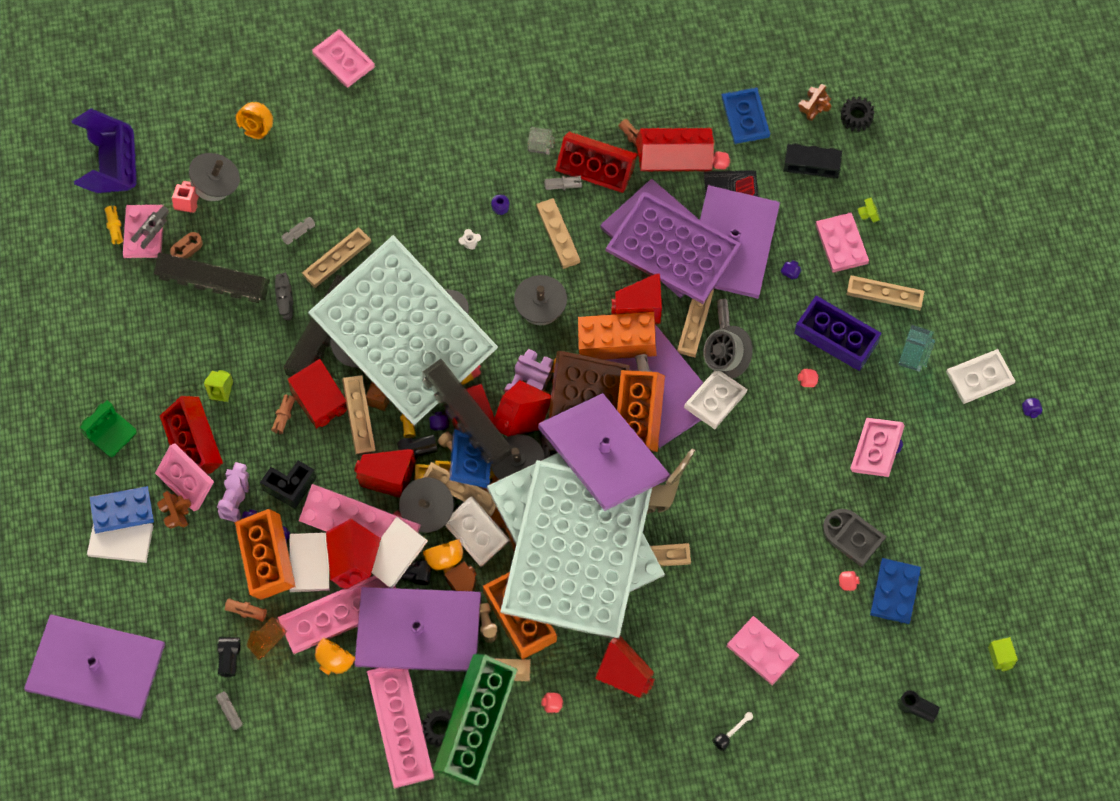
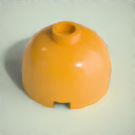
M251 102L245 104L238 111L236 122L239 128L243 127L247 136L253 139H262L273 126V116L265 105L259 102Z
M460 539L424 550L423 554L426 562L432 569L443 570L444 573H447L461 562L463 548Z
M322 637L315 651L316 661L321 665L319 669L328 675L331 672L336 674L344 673L355 661V657L351 653L343 650L339 645L325 637Z

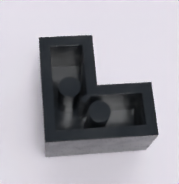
M297 461L287 476L270 467L260 481L264 492L296 509L316 480V474L314 469Z

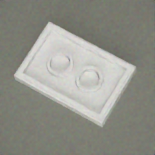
M998 349L949 368L946 371L963 404L1015 383V379Z
M714 371L685 403L684 408L713 429H716L743 398L748 389L728 377L722 371Z
M472 496L452 513L450 520L445 525L456 539H460L462 546L480 567L484 566L510 541Z
M396 517L381 537L372 574L390 588H394L428 540L400 518Z
M149 523L95 534L93 525L87 555L88 557L146 563L154 526Z
M326 533L290 534V563L296 586L289 589L290 592L330 591Z

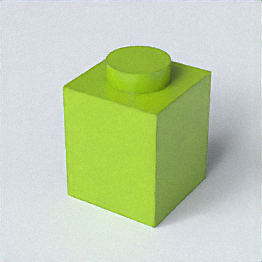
M1011 637L991 641L988 646L995 670L1002 669V671L1013 668L1018 659Z

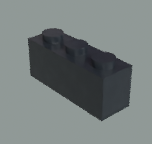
M797 143L787 144L783 172L838 179L842 150L819 148L818 146H802Z

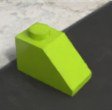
M223 370L218 372L212 371L204 382L209 399L228 402L233 384L231 374Z

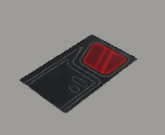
M756 170L704 172L705 197L708 185L758 197Z

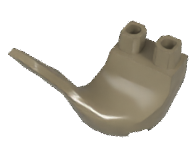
M694 449L688 452L667 479L665 485L652 487L647 514L655 512V509H658L660 513L670 508L678 489L680 477L695 452Z

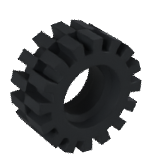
M855 96L851 100L847 99L846 103L844 102L840 116L842 124H846L845 128L851 127L853 132L854 129L860 132L861 128L863 131L866 130V127L869 128L875 113L874 106H871L872 103L870 101L867 103L866 98L861 100V96H858V99H855ZM860 110L864 113V117L855 118L851 115V111Z
M439 708V711L434 709L423 720L422 729L425 740L430 745H435L436 748L442 745L445 734H435L433 726L438 721H444L449 725L452 713L448 709L446 711H443V708Z

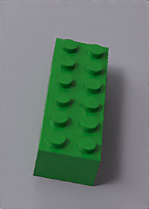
M473 654L433 771L465 784L479 785L518 669L487 655Z

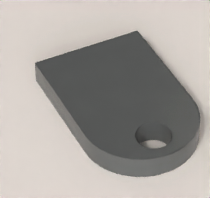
M848 509L832 511L827 515L823 524L825 539L860 567L866 564L886 539L884 534ZM831 519H838L840 525L834 527L829 521Z

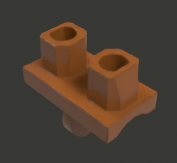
M821 84L819 88L811 87L807 94L810 100H801L798 104L799 110L806 114L808 120L812 121L818 113L822 111L827 112L831 108L830 98L825 91V85Z
M169 491L164 492V498L157 505L163 513L170 511L171 515L164 518L166 527L172 529L177 526L183 528L188 526L185 515L189 513L187 508L191 506V501L183 499L182 495L177 497L176 494H170Z

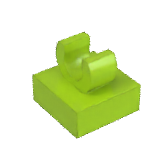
M865 199L866 206L858 209L862 220L870 217L873 223L880 221L873 199Z

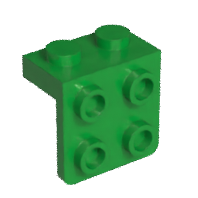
M108 400L98 405L95 412L90 417L85 418L80 426L83 435L108 457H114L137 434L136 428L115 411L113 404Z

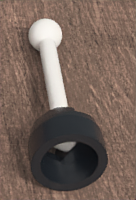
M747 712L745 718L728 734L721 733L716 735L712 739L713 744L720 751H725L730 744L729 737L747 720H752L753 714Z

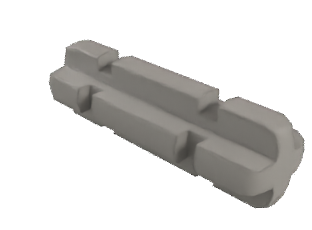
M307 217L303 220V223L300 222L290 229L289 233L283 234L282 240L284 243L290 244L293 242V239H297L307 232V229L314 227V220L311 217Z
M719 299L717 303L720 329L730 326L727 299Z
M226 692L218 694L216 699L221 705L228 721H230L232 729L240 728L242 722L237 717L238 714L231 701H229Z

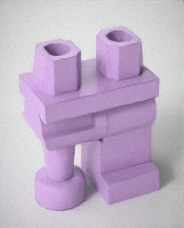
M528 349L524 356L520 355L518 358V362L515 365L514 379L512 384L506 385L505 393L519 380H524L527 384L544 391L552 376L553 360L544 357L542 362L538 363L535 361L537 353Z
M235 462L233 469H227L226 471L227 479L224 480L226 491L223 499L217 505L218 514L221 519L232 522L240 520L241 515L238 507L245 499V492L248 493L250 489L248 483L249 473L246 472L247 466L245 464Z

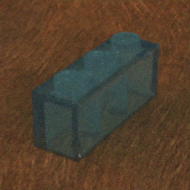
M911 325L898 365L920 372L922 365L926 366L935 342L932 339L934 332Z

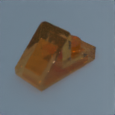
M271 617L259 631L253 630L246 646L261 660L288 631L275 617Z

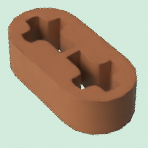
M191 232L175 243L170 249L173 260L183 262L197 252L203 245L200 234ZM192 239H193L194 241L197 240V243L194 244L193 242L191 243L190 241H191ZM176 251L182 252L183 254H176Z

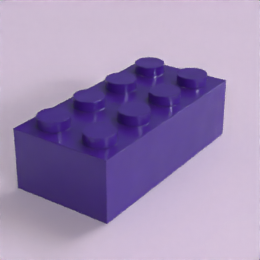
M815 296L797 322L794 332L797 336L858 371L862 369L881 337V332L818 296Z

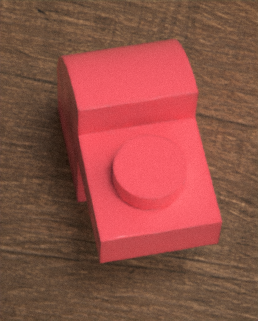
M183 181L182 185H176L172 196L174 210L191 213L196 211L199 196L196 194L195 187H192L190 182Z

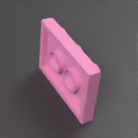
M340 29L312 50L313 55L347 88L375 67L374 63Z
M126 205L123 243L124 258H161L163 227L145 249L140 247L142 241L146 238L145 235L142 234L135 243L130 239L153 212L157 213L163 205Z
M852 213L816 221V228L833 273L868 264L869 259Z
M866 418L850 468L852 472L889 477L904 430L903 422Z
M176 444L169 446L155 472L178 496L182 495L183 499L191 501L190 508L193 511L199 510L214 483Z
M754 616L727 644L731 651L771 685L799 657L798 653Z

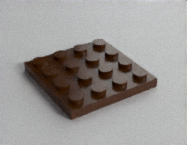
M557 351L549 418L602 393L617 410L621 370L629 371L630 365Z

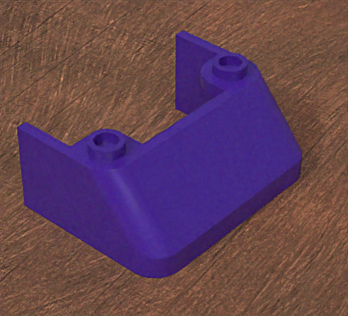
M89 109L73 119L72 124L87 129L89 142L99 147V172L95 170L90 171L75 180L74 185L95 193L128 191L136 186L134 131L132 127L125 122L94 109Z

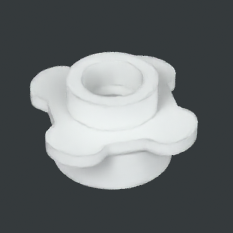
M467 229L464 231L463 237L459 238V243L464 245L465 248L472 250L477 246L478 241L481 240V236Z

